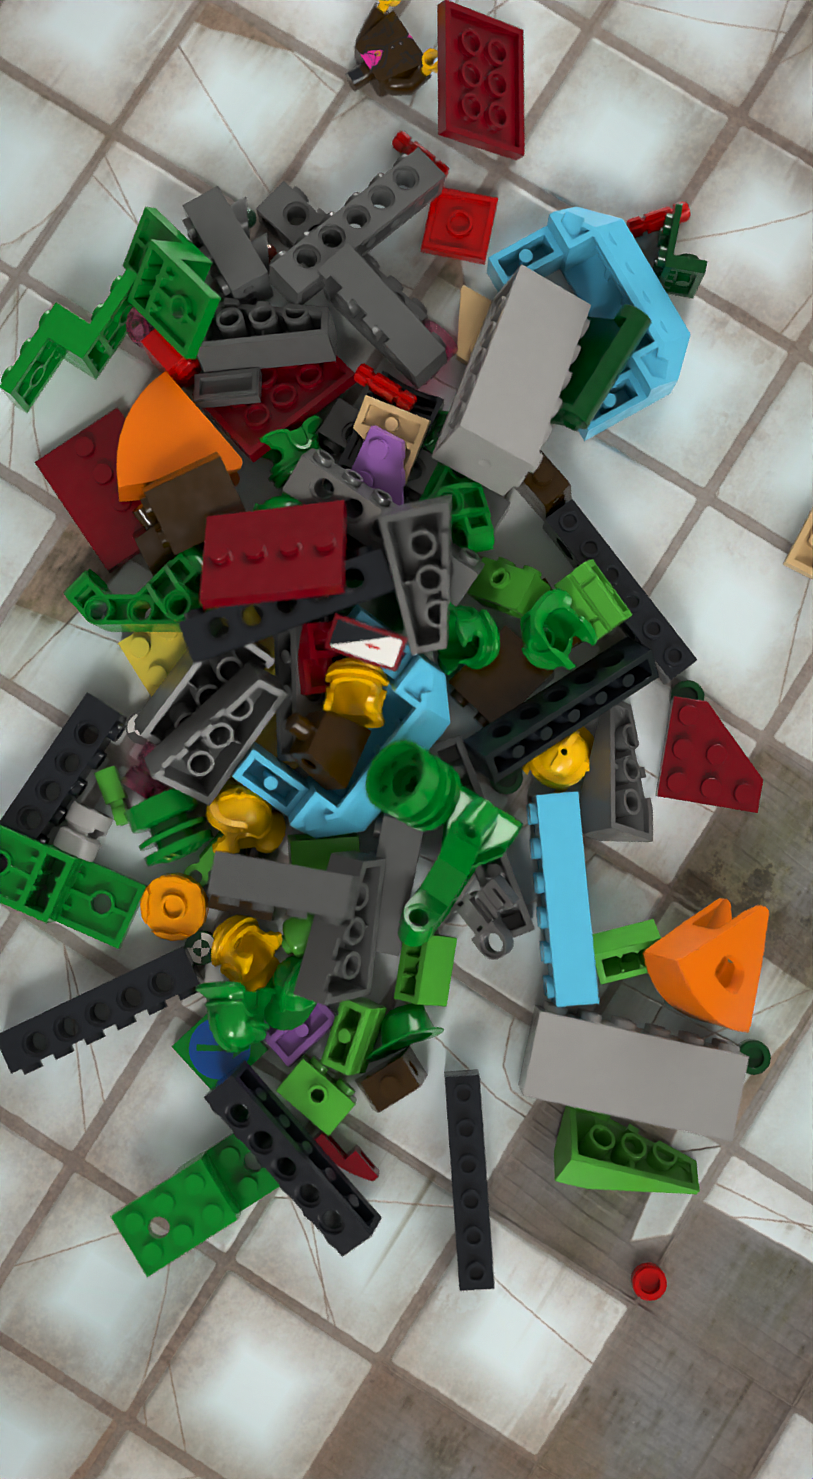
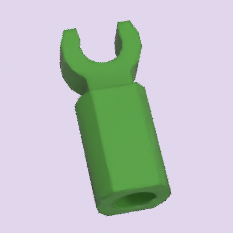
M111 766L94 773L105 804L111 807L116 825L124 826L128 824L124 812L129 809L125 801L128 796L117 767Z
M221 831L216 834L199 855L200 861L189 865L184 871V874L189 876L194 870L200 871L202 880L199 883L202 887L206 886L210 881L215 855L212 844L217 842V838L224 835Z

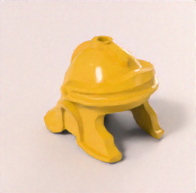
M354 658L342 659L331 664L325 678L327 683L330 682V686L326 687V702H324L323 710L336 713L366 728L383 727L385 719L382 707L388 691L384 690L382 686H388L390 683L384 670Z
M583 726L524 764L522 770L526 775L531 771L540 783L556 789L554 793H564L569 787L576 784L585 775L586 771L590 770L589 758L594 737ZM562 749L566 750V755L561 754Z
M243 784L223 786L210 805L207 804L206 816L209 823L224 834L222 837L217 838L216 843L212 844L213 853L219 851L234 854L239 853L240 849L255 847L262 853H271L279 847L284 838L285 820L283 815L279 811L272 809L270 803Z
M235 915L219 924L213 933L212 965L215 967L220 965V972L230 981L242 983L246 991L255 992L258 988H264L274 974L276 967L280 964L274 955L275 951L282 944L281 933L279 931L276 933L272 931L266 933L259 928V923L255 918L244 915Z

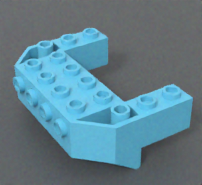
M581 207L554 211L549 214L547 226L488 257L487 274L497 292L502 289L521 264L544 278L560 269L575 296L591 304L588 317L614 319L621 306L627 304L640 309L650 318V327L587 429H578L584 441L671 394L679 379L691 334L623 219Z
M356 605L348 615L350 618L371 626H379L392 631L360 605ZM408 642L398 671L395 672L381 668L388 674L387 680L390 681L388 686H382L384 690L388 691L382 707L385 725L380 728H368L372 732L346 789L325 790L310 775L307 778L303 777L283 761H277L276 756L256 742L253 743L236 767L232 777L287 815L292 827L314 838L365 831L381 812L369 801L365 788L367 772L373 759L383 748L400 740L415 742L429 750L450 724L445 674L437 664L424 654L412 655Z

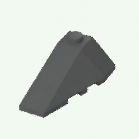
M624 701L600 715L589 758L590 770L586 771L579 797L582 836L598 841L653 842L652 802L650 797L645 798L641 778H646L644 766L639 767L635 753L639 740L631 704Z

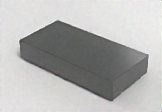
M259 367L194 374L193 402L199 409L261 402L262 372Z

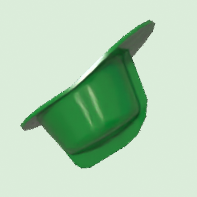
M292 955L283 960L276 967L274 974L265 987L276 990V994L272 996L271 1002L264 1009L265 1021L272 1028L285 1031L301 1026L317 1005V1002L293 994L303 957L300 959Z
M410 1003L396 1007L384 1017L381 1024L382 1047L372 1052L366 1058V1061L374 1062L386 1058L414 1043L440 1035L444 1032V1028L433 1026L424 1005Z

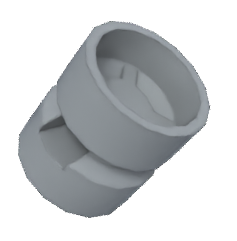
M73 801L65 817L68 824L67 826L60 827L53 845L80 859L94 862L101 847L98 839L107 835L114 819L87 805Z

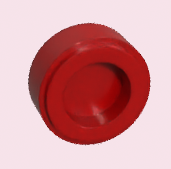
M646 1262L638 1265L633 1270L631 1285L638 1297L646 1301H654L665 1293L667 1279L659 1266Z

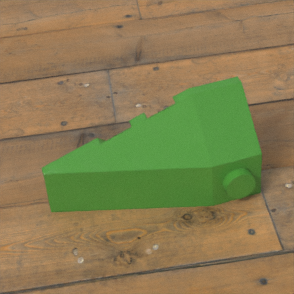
M566 1105L554 1148L555 1181L585 1189L696 1195L700 1191L696 1160L662 1141L654 1143L638 1134L639 1129L629 1124L625 1127L612 1120L608 1114Z

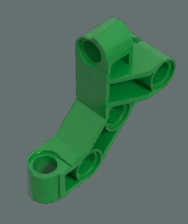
M438 461L419 501L452 494V542L461 548H469L475 553L494 549V528L482 485L455 471L456 476L450 467Z
M197 544L179 553L136 594H113L102 578L91 569L85 570L63 593L89 623L109 632H181L178 622L186 620L184 614L202 607L200 588L204 551ZM151 608L149 616L145 618L146 612ZM207 608L205 610L208 612L216 608ZM108 609V610H107V614H106L105 617L103 618V614H104L105 610Z
M462 786L460 800L455 811L443 823L439 856L420 888L403 909L397 929L399 939L410 947H418L426 941L428 942L450 913L451 908L457 902L477 867L502 857L519 834L523 823L497 806L494 807L492 803L469 788ZM411 922L417 923L421 927L415 926Z

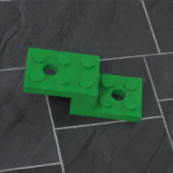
M145 207L122 265L125 269L129 268L137 273L127 301L184 359H196L221 300L205 283L212 262L156 208Z
M127 268L122 276L119 275L114 279L110 287V295L104 303L98 304L94 309L91 323L86 322L58 303H55L51 310H46L39 321L38 330L32 338L26 339L20 349L19 358L13 366H9L4 371L1 378L0 389L16 407L26 413L29 412L63 359L97 380L140 315L127 301L137 277L136 272Z
M0 825V853L5 855L8 862L7 868L0 873V903L45 923L58 922L120 949L148 885L96 862L80 859L54 845H46ZM101 893L109 896L111 900V908L104 914L99 913L94 907V900Z
M234 1133L181 1165L171 1177L110 1216L147 1278L237 1221L242 1210L280 1187L265 1168L261 1167L260 1169L252 1170L247 1167L245 1156L250 1150L235 1137ZM162 1217L166 1219L169 1223V1232L164 1235L155 1234L151 1229L153 1218Z

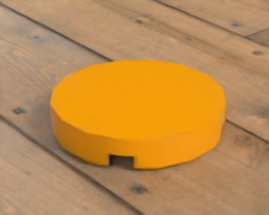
M180 872L166 873L154 879L146 887L140 902L141 917L145 924H148L152 929L151 932L157 937L168 941L184 940L195 934L206 922L209 908H207L208 897L202 885L193 877Z

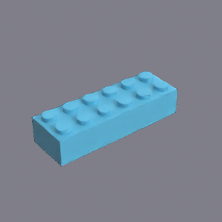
M578 791L536 795L531 798L532 803L526 805L527 823L528 825H534L535 838L529 839L531 859H537L538 872L533 873L534 893L541 895L542 906L536 907V918L538 927L544 928L545 941H539L541 962L543 961L548 967V975L542 976L544 996H547V999H551V1002L556 1007L599 1003Z

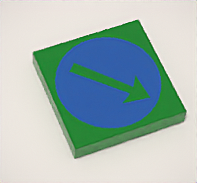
M208 1013L172 1046L209 1089L244 1060L252 1066L269 1050L264 1042L260 1041L250 1044L248 1050L239 1053H227L215 1041L212 1031L209 1029Z

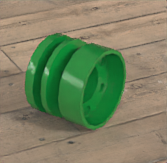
M400 740L383 748L373 759L367 772L365 788L367 797L374 807L390 816L396 817L397 820L411 828L427 831L442 825L453 814L460 800L461 782L458 772L450 764L432 755L428 750L415 742Z
M172 788L146 799L124 812L133 834L150 832L151 837L139 845L140 851L154 847L158 850L144 858L147 867L156 864H168L198 851L203 844L214 838L211 829L198 833L194 831V829L207 822L204 816L193 819L188 818L187 814L199 805L196 798Z

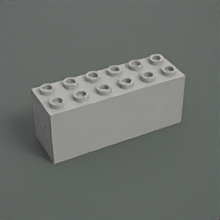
M521 264L491 302L431 458L502 496L513 486L518 488L529 471L531 473L535 472L543 457V454L539 452L540 448L548 440L553 429L549 425L550 420L556 415L562 404V399L559 398L560 392L567 386L572 375L568 369L576 360L581 350V346L577 345L578 341L589 327L590 320L587 319L591 304Z
M544 1001L543 1007L535 1005L518 1083L523 1096L730 1142L733 1141L749 1060L748 1056L739 1051L740 1046L718 1038H712V1043H707L698 1034L679 1030L678 1036L670 1035L671 1031L665 1030V1027L645 1023L644 1029L638 1028L632 1020L618 1016H611V1020L606 1021L602 1020V1016L598 1015L597 1012L578 1008L577 1014L567 1012L568 1009L564 1008V1006L556 1007L549 1001Z

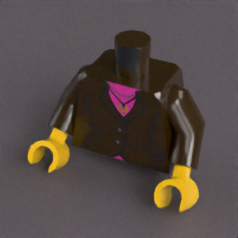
M379 0L380 3H375L366 17L355 40L354 55L357 66L345 73L346 79L354 91L370 83L380 97L388 94L391 96L413 95L431 78V72L438 74V61L433 65L434 59L438 57V51L430 48L423 54L394 10L390 13L387 10L389 6H397L401 0Z

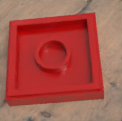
M443 187L442 193L430 202L421 252L485 265L498 198Z

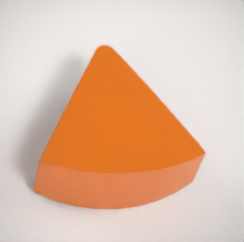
M166 371L154 379L142 391L125 419L117 450L119 502L140 500V498L145 496L142 489L143 486L215 452L220 455L234 486L237 487L239 484L240 476L237 472L242 467V458Z
M719 898L643 952L645 964L658 993L674 1009L690 1018L739 1032H749L762 967L769 918L768 908L756 905L732 919L731 903L727 899Z

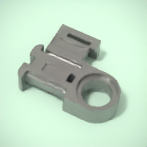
M499 875L487 883L480 891L466 894L461 899L462 901L455 904L450 910L451 914L459 913L475 934L471 939L483 956L491 960L505 956L512 950L514 945L511 932L502 920L498 918L500 916L498 911L504 906L507 909L520 900L503 876ZM491 933L497 934L502 939L503 947L501 951H496L490 946L489 936Z

